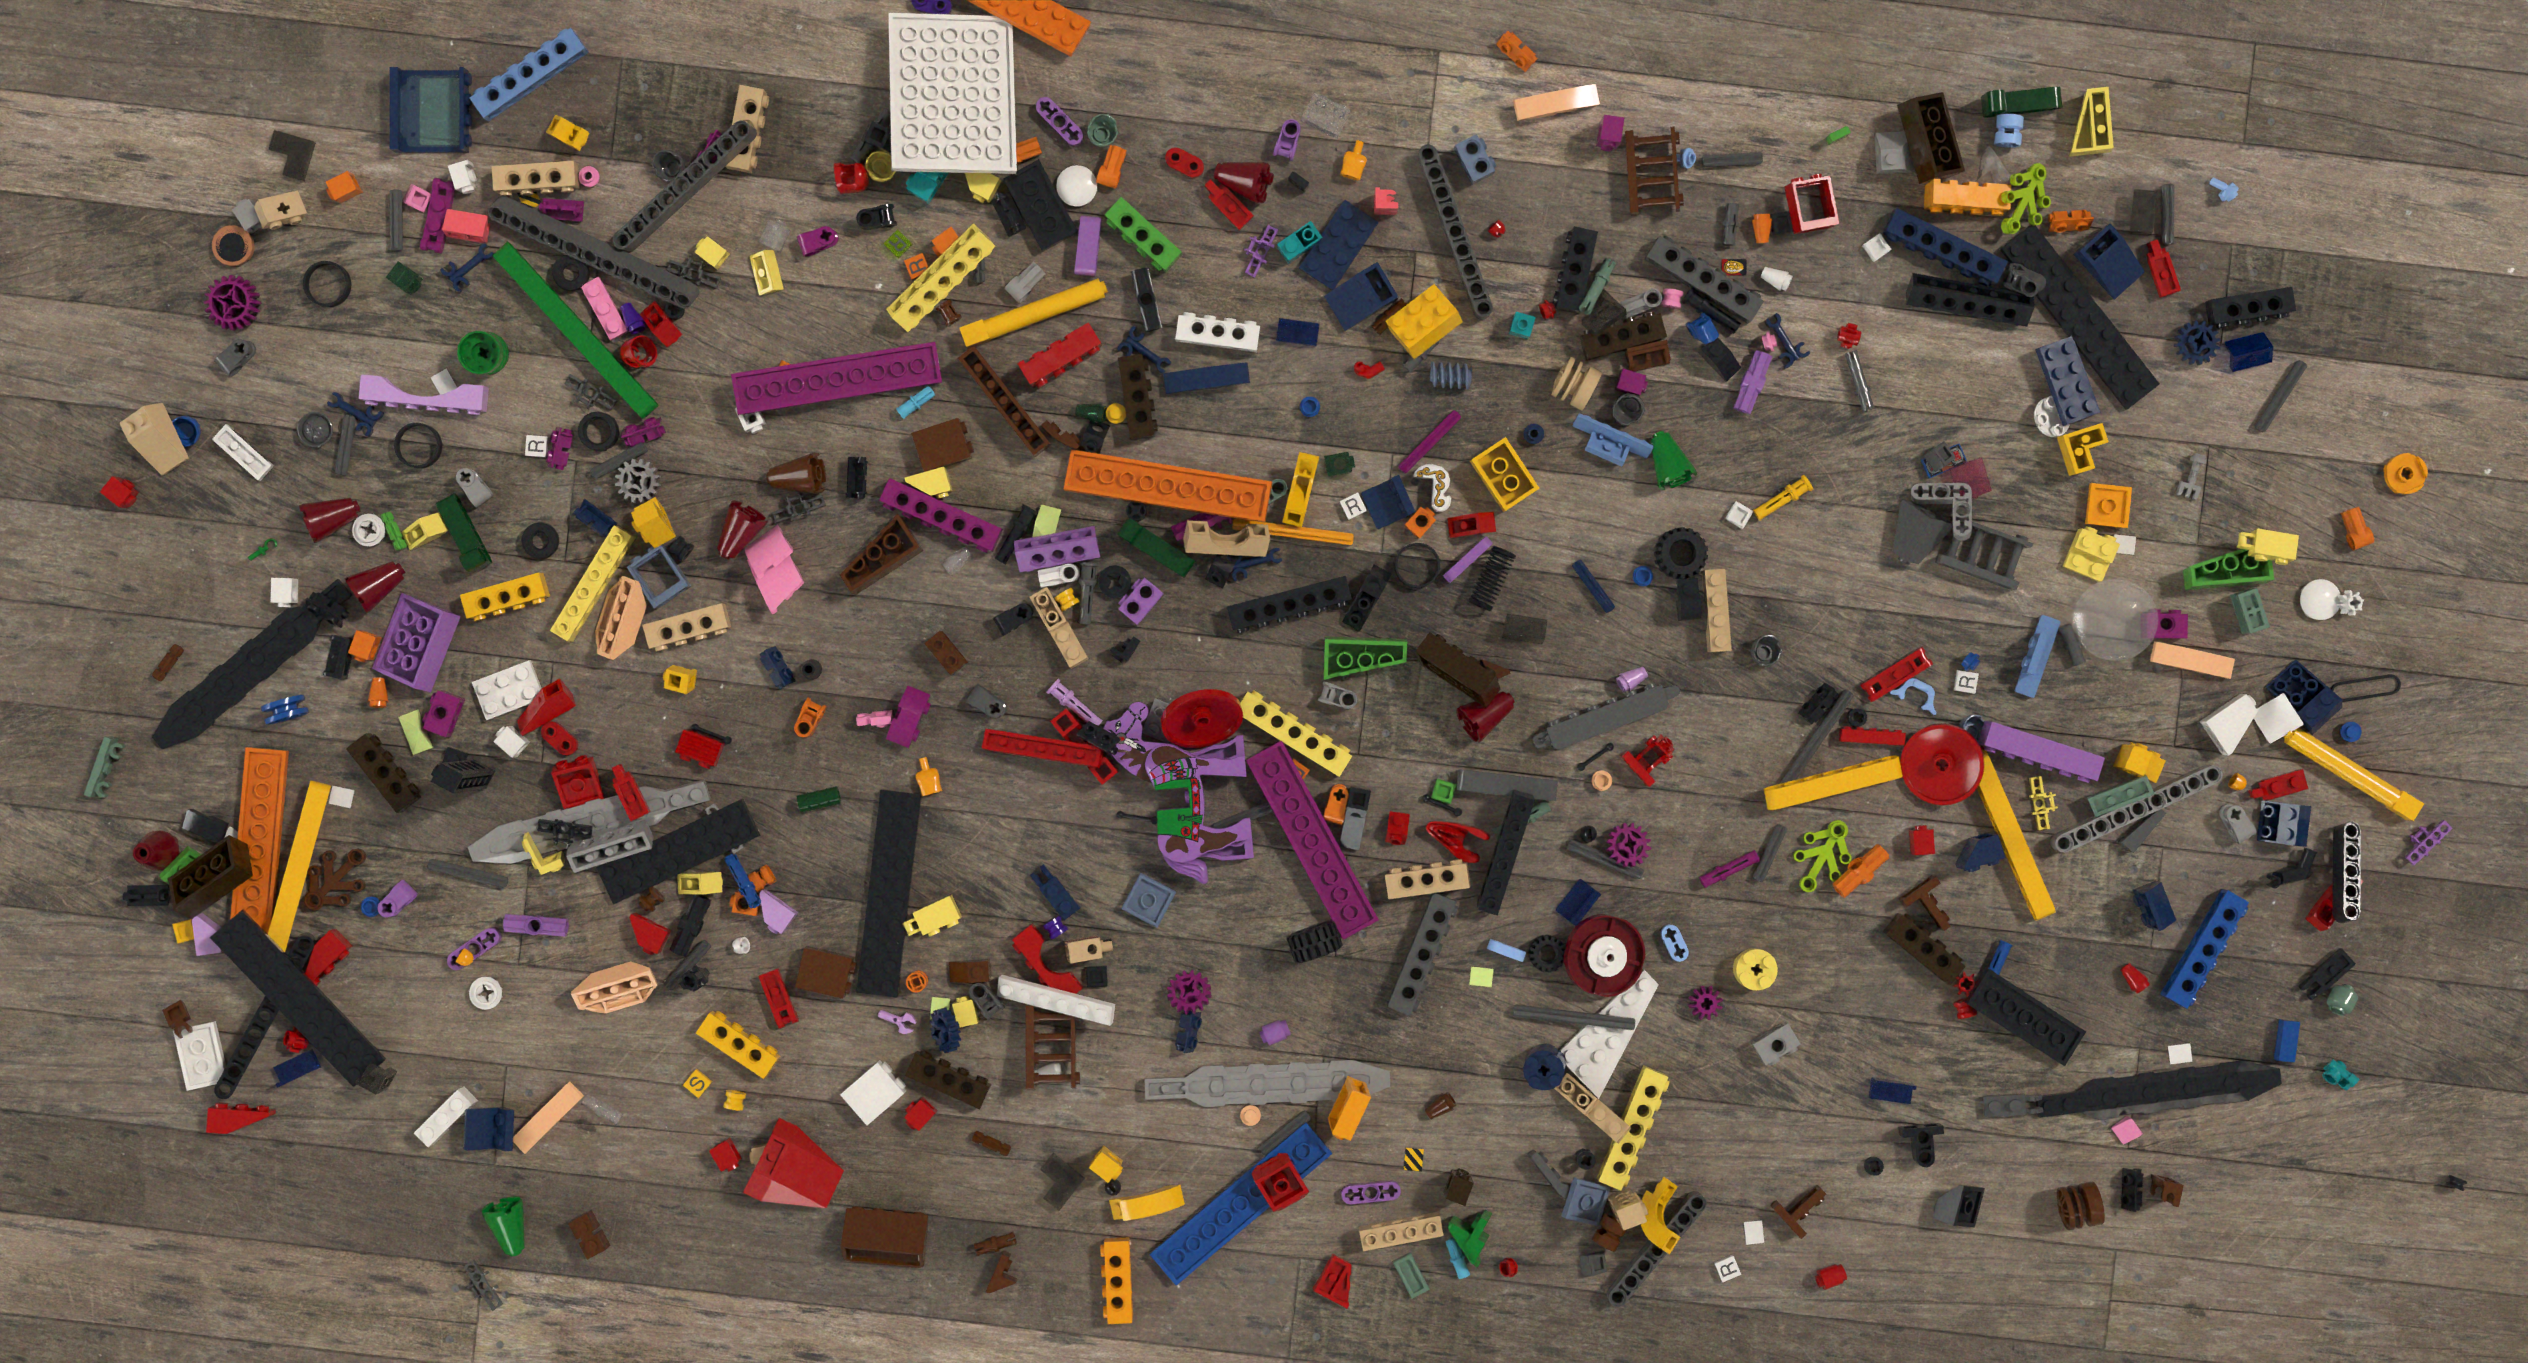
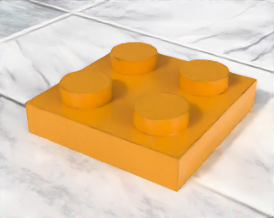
M2089 483L2085 524L2128 528L2132 487Z

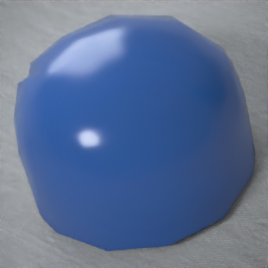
M179 416L172 420L184 447L191 446L199 440L201 428L196 419L190 416Z

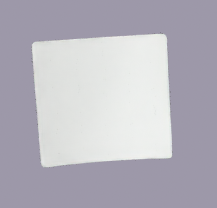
M2284 693L2258 707V712L2253 718L2269 743H2273L2285 736L2289 731L2292 732L2303 725L2302 720Z

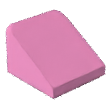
M411 184L402 202L424 213L430 201L431 193Z
M2126 1116L2111 1127L2123 1145L2143 1134L2129 1116Z

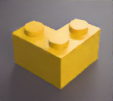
M2103 423L2057 437L2069 476L2094 469L2095 466L2089 448L2108 443Z
M656 497L637 506L631 512L634 519L631 523L637 533L640 532L645 543L649 542L654 549L676 537L666 511Z
M2130 742L2129 745L2122 744L2113 767L2136 777L2146 774L2150 783H2157L2166 760L2161 759V754L2151 750L2147 751V746Z

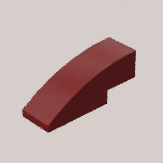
M2333 883L2323 893L2305 918L2320 932L2330 929L2335 921L2332 914Z

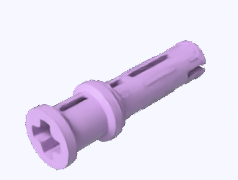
M1057 679L1048 689L1047 693H1051L1060 701L1059 704L1069 707L1086 723L1090 721L1099 726L1103 720L1074 697L1073 691H1069L1060 683L1061 680Z

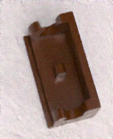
M1667 340L1631 347L1625 350L1628 369L1633 372L1669 364V360H1671Z
M2151 1174V1195L2154 1196L2156 1188L2161 1187L2162 1201H2167L2172 1206L2179 1207L2184 1185L2172 1178Z

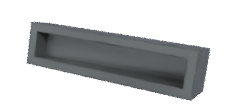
M2160 809L2147 815L2118 842L2128 851L2134 853L2165 816L2166 812Z

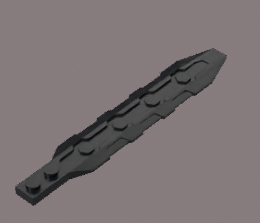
M340 579L335 580L321 592L322 595L331 599L328 607H331L334 602L341 605L352 596ZM306 605L284 610L271 621V624L254 639L248 640L240 647L236 654L224 664L218 665L209 673L206 679L191 691H187L170 706L152 737L161 749H165L198 737L232 705H236L244 699L246 694L262 680L268 679L278 670L277 668L292 655L299 653L310 644L316 636L321 621L325 618L310 613Z
M2244 1060L2223 1062L2219 1065L2198 1068L2194 1066L2179 1068V1070L2159 1073L2145 1072L2135 1076L2119 1078H2097L2090 1080L2076 1091L2042 1095V1100L2036 1101V1106L2043 1107V1113H2037V1115L2041 1118L2083 1113L2097 1120L2118 1118L2119 1115L2157 1113L2160 1110L2184 1107V1109H2189L2206 1104L2244 1102L2281 1085L2282 1081L2279 1068Z

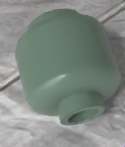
M2347 984L2334 986L2327 998L2329 1010L2340 1016L2350 1014L2358 1001V995L2354 992L2355 989Z

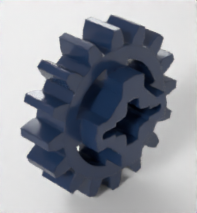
M2195 320L2192 321V324H2184L2185 329H2178L2181 335L2174 337V339L2178 340L2174 347H2179V351L2176 354L2183 355L2182 361L2189 359V365L2194 364L2195 361L2197 365H2201L2203 361L2205 363L2210 362L2209 357H2216L2214 350L2220 349L2216 343L2221 341V339L2215 338L2218 331L2212 332V324L2206 327V321L2198 324V321ZM2196 329L2193 335H2187L2191 330ZM2197 339V342L2200 343V346H2197V343L2194 342V340ZM2202 350H2208L2204 355L2199 356Z
M947 1008L934 1010V1013L931 1014L932 1020H930L932 1028L930 1030L932 1031V1038L936 1039V1046L939 1045L940 1051L943 1050L944 1053L957 1050V1047H960L958 1041H961L959 1036L961 1031L959 1030L958 1021L955 1022V1015H951V1010H947Z

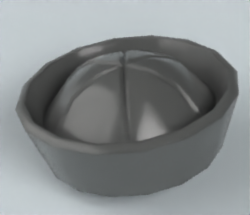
M320 412L305 414L299 420L297 426V434L300 440L310 447H320L326 444L331 439L333 433V425L330 419Z

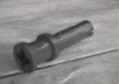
M1080 562L1082 572L1081 579H1079L1081 596L1078 623L1091 624L1093 589L1097 584L1095 574L1098 563Z

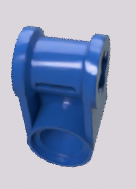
M1701 313L1700 317L1693 322L1686 323V327L1692 337L1698 339L1703 344H1708L1719 337V333L1711 318L1705 313Z

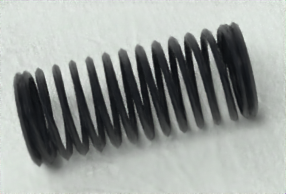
M1492 546L1491 550L1494 553H1489L1492 557H1487L1490 561H1485L1487 565H1484L1485 569H1482V572L1485 574H1480L1482 578H1478L1480 582H1476L1478 586H1474L1476 590L1472 591L1475 595H1470L1472 598L1468 600V602L1487 611H1492L1493 606L1479 599L1495 604V602L1479 594L1497 600V598L1481 590L1499 596L1498 593L1484 586L1499 592L1501 590L1486 582L1499 587L1503 586L1486 577L1505 583L1489 573L1507 579L1505 576L1491 570L1494 569L1508 575L1507 572L1491 564L1510 570L1493 560L1512 566V564L1496 556L1514 562L1512 559H1516L1515 554L1497 546Z

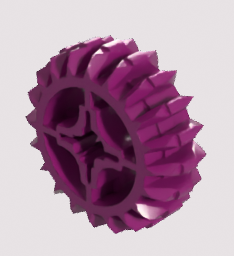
M229 275V278L221 276V282L214 280L215 287L208 286L211 293H205V296L209 297V300H205L203 303L209 305L205 312L211 313L208 318L212 321L215 320L214 324L216 326L221 325L222 329L225 330L228 328L232 331H235L236 328L242 330L244 329V324L247 326L251 325L249 319H257L253 314L254 312L260 313L256 305H261L262 303L256 300L260 297V294L255 292L256 286H250L251 281L244 280L241 276L236 278L234 275ZM232 287L227 295L221 296L225 290ZM241 290L246 296V304L242 301ZM225 300H233L235 301V303H238L240 305L238 306L234 304L233 306L230 303L225 302ZM219 302L223 305L224 315L220 312ZM239 310H244L241 315L233 318Z

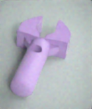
M880 1010L878 1013L879 1018L897 1024L899 1027L898 1032L902 1034L914 1031V1029L907 1028L903 1022L917 1023L914 1016L908 1012L901 1017Z

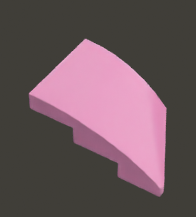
M778 524L744 548L746 556L760 580L765 576V572L776 567L793 553V547L783 536V531Z
M790 555L776 567L765 572V576L761 580L757 577L749 560H747L761 594L772 614L777 612V607L784 599L788 600L794 591L804 584L800 571Z

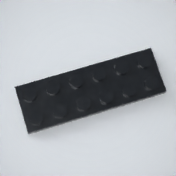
M1985 968L1964 1002L2063 1066L2067 1064L2086 1033L2082 1028L1988 968Z

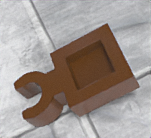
M182 1000L162 1010L169 1027L174 1029L175 1035L180 1039L183 1038L181 1034L183 1029L186 1028L189 1033L193 1032L192 1027L186 1023L191 1017Z

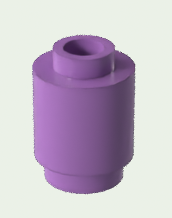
M1277 1020L1262 1026L1263 1031L1259 1032L1263 1043L1268 1042L1269 1046L1285 1040L1287 1036L1291 1035L1286 1020Z

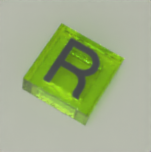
M898 229L883 243L898 259L913 245Z

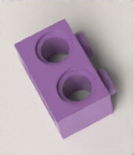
M1146 578L1143 580L1138 579L1131 587L1134 591L1129 596L1125 594L1118 603L1121 605L1119 610L1137 625L1164 595ZM1145 586L1150 587L1152 590V595L1149 598H1143L1140 594L1141 589ZM1131 602H1136L1139 606V610L1135 614H1130L1127 610Z

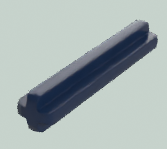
M1578 560L1573 563V569L1606 613L1612 611L1615 605L1583 561Z

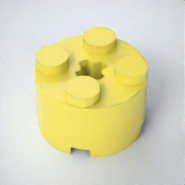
M1757 948L1747 949L1741 952L1734 961L1733 973L1735 978L1742 986L1748 989L1763 990L1769 988L1777 977L1778 968L1775 958L1764 950ZM1757 964L1759 972H1756L1754 975V972L1751 971V967H1755Z

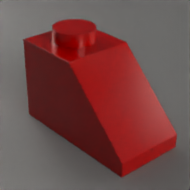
M656 301L640 313L652 333L666 347L675 343L683 335Z
M1494 512L1473 513L1447 518L1450 538L1496 532Z
M636 912L632 913L629 918L638 945L643 947L642 950L650 955L661 953L672 930Z

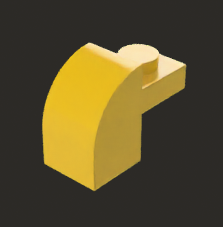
M558 115L554 116L546 131L547 134L578 151L585 145L590 134L587 130L574 125Z

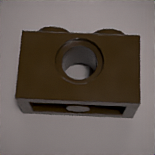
M1460 1168L1457 1171L1451 1170L1443 1191L1447 1200L1466 1206L1474 1184L1468 1171Z

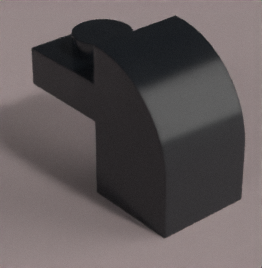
M1698 578L1676 580L1678 621L1701 619L1702 603L1699 595Z

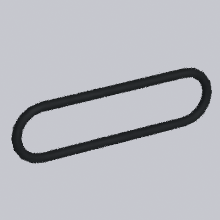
M2388 674L2338 682L2331 687V690L2334 691V688L2338 685L2392 677L2397 680L2398 686L2392 692L2343 699V702L2395 694L2399 691L2401 682L2397 676Z

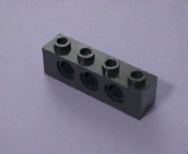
M1575 226L1572 232L1568 231L1565 243H1568L1569 246L1568 250L1563 252L1561 263H1564V269L1559 271L1557 283L1560 284L1559 292L1555 291L1553 303L1556 304L1555 309L1575 314L1581 312L1579 306L1584 300L1598 231ZM1574 246H1582L1584 254L1577 255L1574 252ZM1571 265L1579 267L1580 273L1578 275L1570 273L1569 267ZM1572 285L1575 288V294L1568 295L1565 292V286Z
M2293 287L2216 298L2205 302L2208 324L2216 325V328L2228 327L2231 322H2236V325L2248 324L2250 319H2256L2257 322L2267 321L2269 316H2277V319L2290 317L2289 313L2296 311ZM2269 300L2274 303L2273 310L2268 307ZM2249 303L2254 306L2253 313L2248 311L2247 306ZM2228 307L2233 308V317L2227 313Z

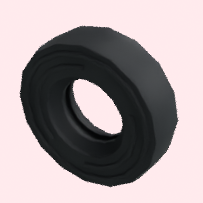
M563 255L554 263L552 275L559 287L566 291L580 290L588 282L590 270L588 264L568 255ZM568 265H575L578 268L579 274L575 280L570 281L564 277L563 272Z
M543 522L533 523L523 532L521 538L522 547L531 557L537 559L548 558L558 549L559 535L555 528ZM537 533H544L548 538V543L544 548L539 549L533 544V537Z

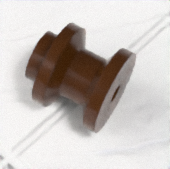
M650 886L648 888L650 892L648 895L639 896V905L646 912L649 910L654 912L656 910L654 905L658 901L662 903L665 901L663 895L655 887Z

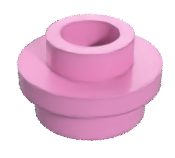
M586 166L580 170L579 181L584 186L593 187L599 182L600 175L594 167ZM587 173L592 174V178L589 180L585 178Z
M1766 332L1765 335H1762L1765 351L1771 350L1773 352L1775 351L1774 347L1777 346L1776 337L1774 334L1771 335L1770 332Z

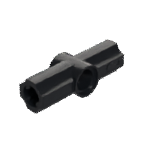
M1149 268L1131 271L1145 332L1161 329L1162 324ZM1144 295H1150L1152 302L1144 305L1141 302V298Z
M694 894L687 912L680 919L677 927L678 932L669 950L677 955L687 956L695 937L698 936L702 929L703 919L712 900L703 895Z
M695 965L681 976L680 985L684 990L688 989L695 992L709 982L708 976L710 973L706 968H700Z

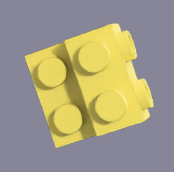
M2086 526L2085 529L2077 530L2062 567L2102 582L2110 563H2113L2120 544L2115 542L2117 538L2107 534L2102 537L2097 534L2098 530Z

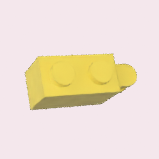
M2256 529L2251 533L2240 532L2237 548L2249 550L2248 556L2255 557L2256 561L2274 560L2276 564L2288 565V563L2296 560L2299 535L2264 529Z
M950 895L913 913L914 918L904 922L903 925L908 936L921 931L922 935L928 933L930 937L939 933L940 927L947 925L950 928L958 924V919L962 916L953 896ZM916 921L919 928L914 929L912 922Z

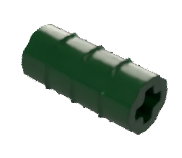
M836 786L797 795V803L800 813L841 804V797Z

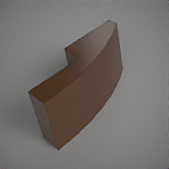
M1046 420L1041 425L1058 442L1075 450L1080 449L1078 443L1081 441L1073 432L1069 434L1065 431L1062 435H1059L1058 433L1061 430L1054 421L1050 424Z

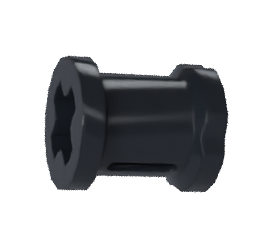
M1584 1148L1577 1151L1575 1160L1579 1167L1584 1170L1593 1168L1596 1163L1593 1153L1589 1149ZM1583 1155H1585L1586 1157H1588V1160H1589L1588 1163H1585V1162L1583 1161V1159H1582V1156H1583Z

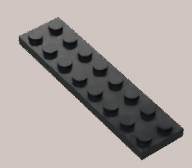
M740 799L653 840L652 849L607 862L596 868L614 905L648 889L650 886L657 885L761 835L744 799Z

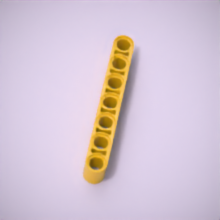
M1893 755L1776 784L1763 790L1767 809L1777 810L1895 780L1903 775L1899 756Z

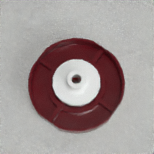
M1605 914L1590 916L1578 923L1568 936L1564 952L1566 972L1572 982L1587 993L1604 997L1619 995L1631 988L1641 975L1646 955L1644 942L1638 930L1625 919Z

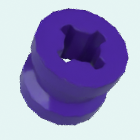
M1060 915L1043 925L1044 930H1048L1051 940L1068 930L1067 926L1061 922L1062 918Z

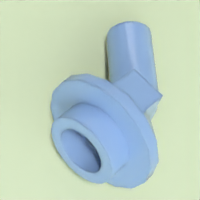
M1691 148L1681 149L1680 154H1676L1677 162H1680L1683 168H1691L1696 161V155Z
M2214 177L2211 179L2210 185L2221 190L2218 194L2221 201L2227 200L2229 202L2238 195L2237 191L2239 188L2233 182L2227 185Z

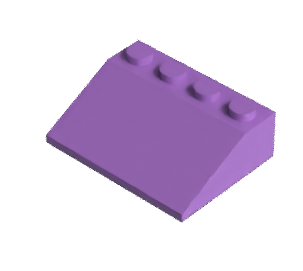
M401 593L372 669L412 688L431 692L461 616Z

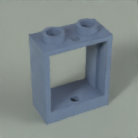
M660 545L655 549L651 546L647 549L648 553L643 557L639 555L630 561L631 565L627 567L633 578L639 581L643 593L655 609L660 608L691 587V584L665 545ZM662 554L680 581L656 597L638 569Z

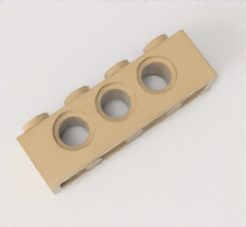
M739 85L732 125L740 120L745 121L756 128L757 135L748 145V152L743 155L739 153L725 166L727 169L752 174L753 168L755 169L757 166L758 158L755 154L756 149H759L761 145L759 133L760 128H764L765 125L764 108H767L769 104V96H767L764 89ZM755 105L756 111L753 114H747V108ZM732 141L728 142L727 150L732 147Z
M575 161L492 166L493 191L500 194V196L511 197L513 193L528 196L533 195V192L541 191V194H553V190L571 193L574 192V189H580L579 167ZM560 173V180L557 183H553V176ZM535 175H540V181L537 184H533L532 178ZM515 176H519V183L512 186V179Z
M721 603L642 626L648 648H655L657 652L668 649L667 645L675 643V646L687 644V639L695 638V641L707 638L706 634L714 632L715 635L727 633L726 629L731 628V623L726 605ZM709 617L712 620V625L706 629L703 626V620ZM687 622L692 625V631L689 634L683 631V626ZM666 628L672 630V637L670 639H666L663 635Z
M1462 859L1451 860L1448 865H1442V862L1430 863V867L1422 868V865L1410 866V870L1402 871L1401 868L1389 869L1390 873L1385 874L1388 899L1471 887L1468 863L1462 862ZM1443 871H1451L1453 873V880H1444L1442 876ZM1423 874H1431L1433 882L1431 884L1424 883L1422 880ZM1404 876L1411 877L1413 880L1412 886H1404L1402 878Z
M1628 1188L1608 1196L1607 1199L1613 1215L1623 1230L1647 1222L1645 1217L1648 1215L1646 1206L1636 1192L1633 1193Z
M1439 1211L1359 1227L1363 1251L1444 1236Z

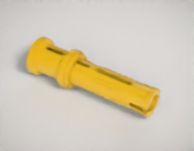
M1802 475L1800 480L1792 485H1786L1783 492L1754 509V514L1761 521L1791 500L1797 501L1799 496L1814 489L1807 477Z

